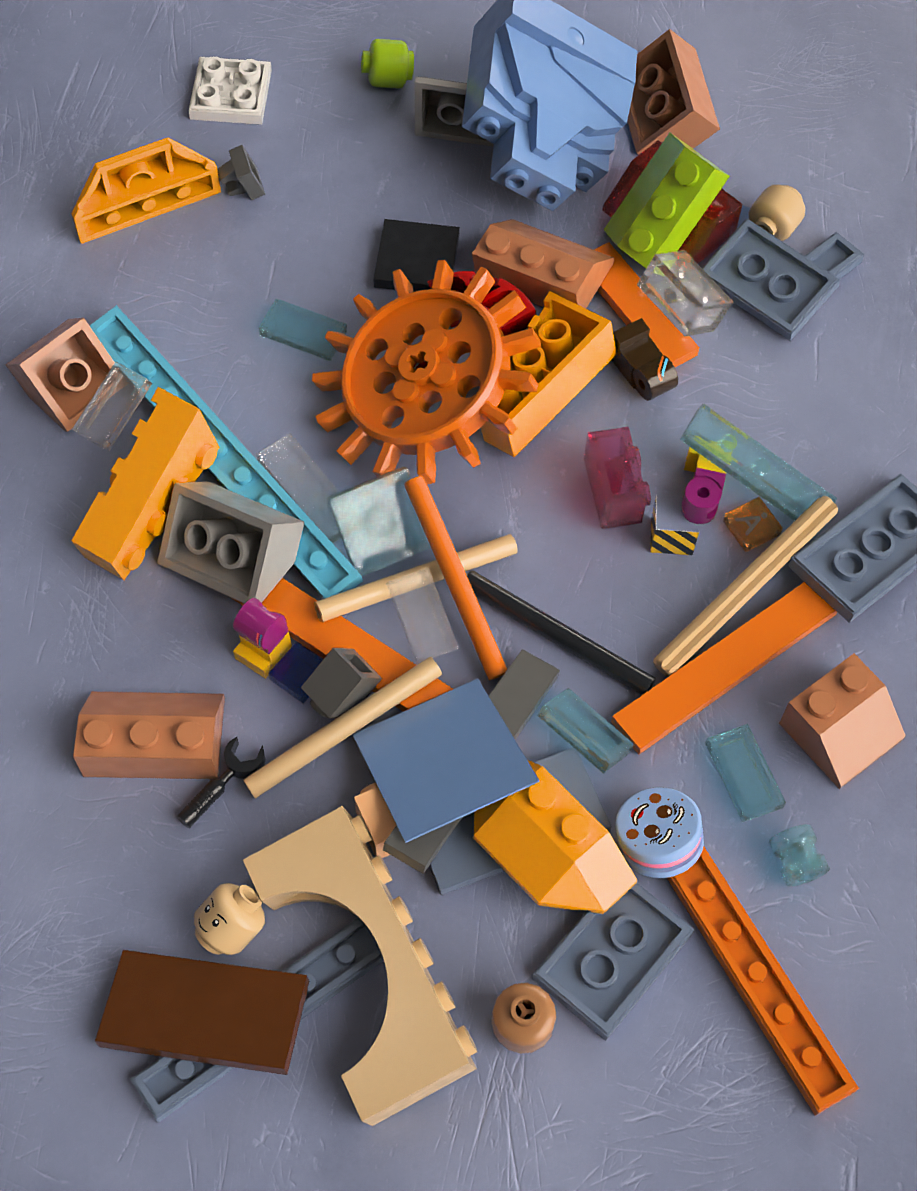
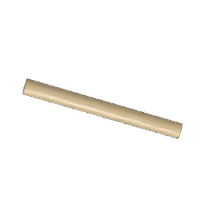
M508 534L459 551L457 554L466 572L517 554L518 549L514 537ZM433 560L314 602L315 611L319 620L325 622L444 580V576L437 560Z
M431 656L243 779L244 783L256 799L440 677L442 672Z

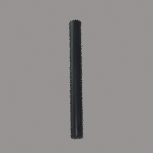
M474 570L468 573V580L475 596L641 695L652 688L656 677Z

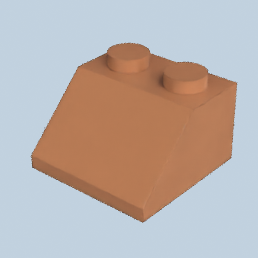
M84 318L66 320L6 364L28 397L65 432L71 430L130 385Z
M855 653L789 701L779 722L782 728L839 789L900 743L906 736L885 684Z

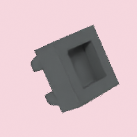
M243 145L229 150L231 159L217 169L221 184H226L228 194L234 196L247 193L251 200L265 195L257 166Z

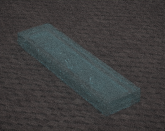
M702 404L697 409L680 438L682 442L794 521L818 498L828 496L834 503L837 499L705 404Z

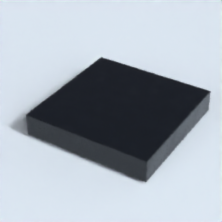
M384 219L373 278L374 288L395 290L393 271L401 269L413 285V292L430 289L427 281L434 278L438 260H446L454 272L460 227Z

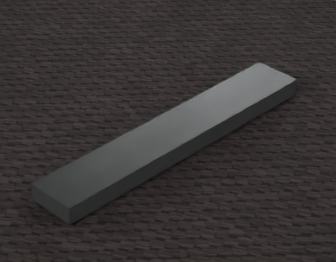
M523 649L489 695V698L515 740L557 680L560 672L556 667ZM461 818L405 843L396 825L384 842L383 851L424 874Z

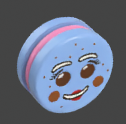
M656 787L640 791L623 803L616 816L615 828L619 850L629 867L641 875L652 878H668L679 875L691 868L702 853L704 835L700 811L690 797L678 790Z

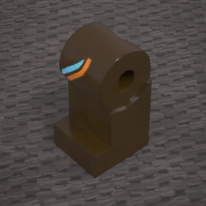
M640 318L613 332L617 355L611 361L633 389H636L645 400L649 401L677 387L678 375L671 360L661 353L649 337L650 328Z

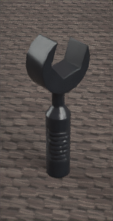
M235 737L229 741L224 751L227 770L219 778L210 780L199 794L176 816L177 819L190 829L205 811L210 808L213 802L224 793L225 784L233 776L245 779L265 766L266 758L263 745L256 759L240 762L234 755L239 745L238 738Z

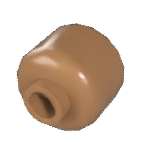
M530 983L513 984L504 989L496 999L492 1012L493 1032L499 1043L508 1050L520 1054L532 1053L544 1047L552 1036L556 1021L555 1004L549 994L539 986Z

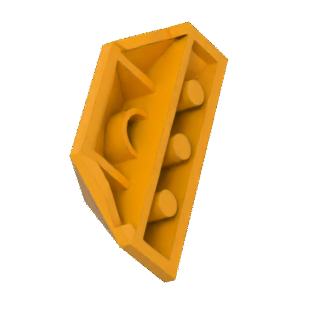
M168 137L95 163L71 213L80 243L83 244L221 193L217 166L214 161Z
M528 760L540 782L475 811L473 839L537 905L569 910H589L592 913L604 914L637 883V879L609 831L543 766Z

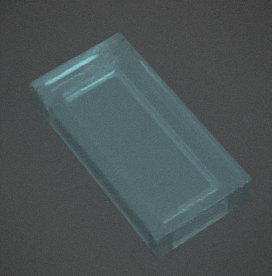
M277 298L259 326L260 336L328 361L332 360L337 350L325 339L327 331L339 332L345 335L347 333L346 323Z
M569 688L544 704L537 715L603 774L626 757L634 746L627 737Z
M748 724L707 738L705 743L742 823L784 808L786 801Z

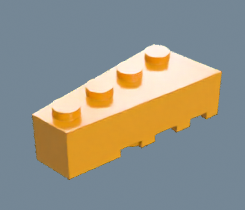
M551 291L543 300L544 308L539 316L534 315L527 326L528 329H534L540 339L541 347L510 356V370L531 373L539 384L537 392L505 389L504 395L497 408L507 413L518 429L511 435L498 430L488 421L480 427L485 442L514 458L617 355L610 320Z

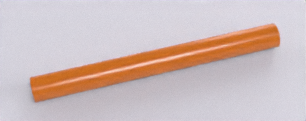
M417 476L404 483V487L488 680L491 681L499 678L508 670L424 477Z

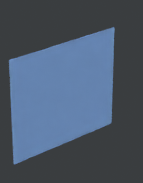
M475 679L352 734L405 843L540 782L479 679Z

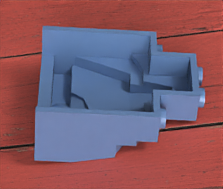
M497 0L474 25L462 122L463 128L494 144L490 179L551 211H554L575 192L576 187L587 192L608 173L609 155L614 151L615 134L627 124L636 81L637 50L551 0Z

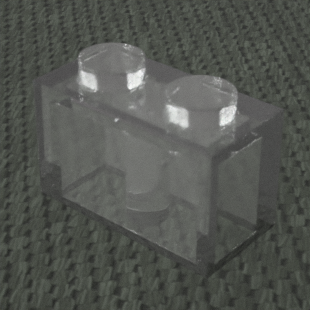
M685 250L655 254L637 283L638 287L685 337L715 331L734 302Z

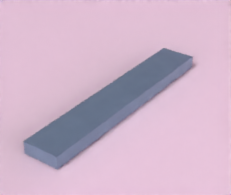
M358 917L287 967L282 972L307 975L310 981L301 1020L379 965L384 959L371 931ZM160 1057L130 1078V1080L159 1123L235 1067Z

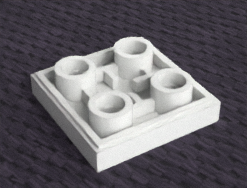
M199 57L188 110L190 120L262 125L272 72L271 62L253 59L238 60L219 57Z

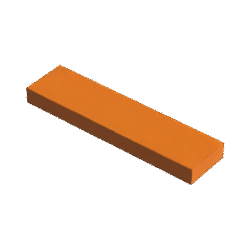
M610 242L594 249L614 257V263L597 291L625 325L642 318L650 328L649 337L661 353L671 360L675 368L698 356L700 347Z

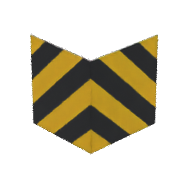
M656 494L651 516L650 553L693 555L699 532L656 529Z

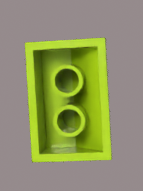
M669 132L603 230L617 247L644 268L663 273L730 176Z

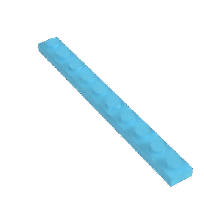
M117 305L90 325L122 374L154 409L157 404L151 401V398L158 387L200 409L220 447L214 463L208 470L225 489L304 521L299 548L293 566L322 599L356 588L363 582L361 574Z

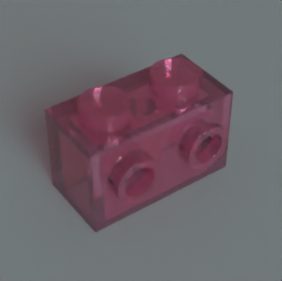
M629 427L588 432L584 463L601 529L642 523L645 506H650L651 495L647 481L642 479L640 471L641 456L638 447L633 445Z

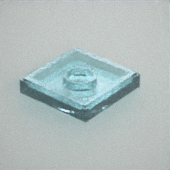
M404 466L327 497L349 561L361 576L431 548L404 487V483L411 479L408 468Z

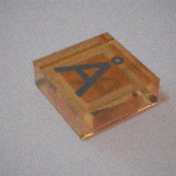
M760 496L725 513L723 522L745 552L779 536L783 529Z

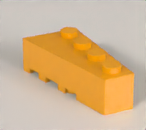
M160 387L156 389L151 398V401L157 405L147 422L140 419L132 432L137 439L129 455L124 459L118 457L111 469V487L107 493L104 491L98 492L71 540L84 558L122 580H125L131 571L140 566L145 557L146 549L156 536H160L164 532L174 484L195 482L203 470L208 469L214 463L217 451L220 448L200 409Z

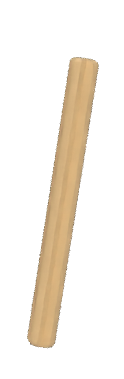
M828 496L818 498L654 658L653 663L663 675L670 676L676 672L792 556L838 513V507Z

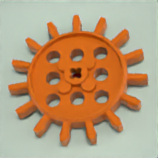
M446 260L437 261L432 288L413 292V285L401 269L393 271V283L397 292V299L392 300L377 310L374 304L364 296L358 294L353 298L358 311L367 319L354 338L343 333L327 331L325 339L338 352L346 354L342 370L312 373V382L321 391L342 390L344 401L315 417L317 423L327 433L351 420L359 426L336 450L350 465L374 441L382 449L372 472L382 482H390L401 454L417 455L416 468L418 475L423 476L427 484L435 483L436 452L456 445L460 456L474 468L481 463L478 451L471 443L469 437L484 425L486 421L492 423L498 430L511 435L518 429L507 413L497 408L504 395L505 389L537 392L539 384L529 372L510 370V356L541 347V342L533 328L504 336L500 327L524 310L526 306L514 290L487 310L481 303L495 283V280L486 268H479L464 293L451 290L454 272ZM461 320L457 327L448 330L453 322ZM420 335H423L422 340L420 342L412 345V342L415 338H417ZM386 350L382 358L375 360L380 352ZM470 353V356L464 362L457 363L463 354ZM395 383L391 391L383 394L388 385ZM480 386L475 395L465 398L470 389ZM442 401L436 411L428 413L429 408L434 403ZM404 416L403 421L398 426L391 428L392 423L397 418Z

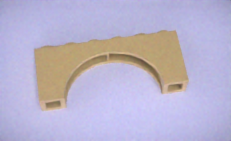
M341 806L243 859V862L261 901L275 911L283 906L299 902H323L339 906L353 913L365 923L380 948L388 979V1000L385 1018L375 1042L366 1055L355 1066L341 1075L361 1121L374 1126L476 1070L477 1068L471 1055L478 1051L466 1027L463 1025L456 1028L449 1011L456 1008L453 999L442 981L437 984L434 983L427 969L434 964L433 959L421 938L416 941L413 940L406 926L413 922V919L400 896L395 899L392 898L386 886V883L392 881L391 874L380 855L372 857L366 845L367 842L372 840V837L362 817L358 815L353 818Z

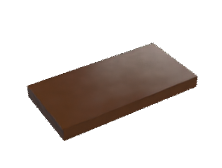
M123 950L95 1042L101 1048L287 1075L310 981L307 975Z

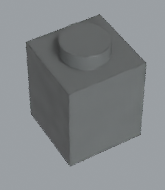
M332 648L301 686V689L311 698L310 705L317 713L326 718H337L365 700L383 678L354 649Z

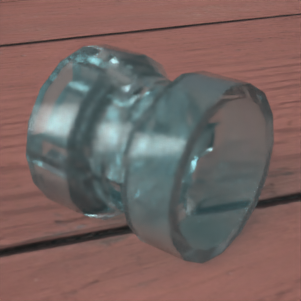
M805 824L789 828L776 834L769 840L774 856L782 861L783 868L781 873L787 886H798L811 882L825 875L830 870L825 856L818 853L816 849L817 837L811 825Z

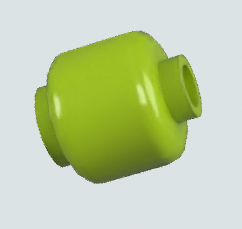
M374 39L370 44L369 51H362L361 73H368V81L372 86L399 89L404 87L407 80H412L414 51H409L404 41Z

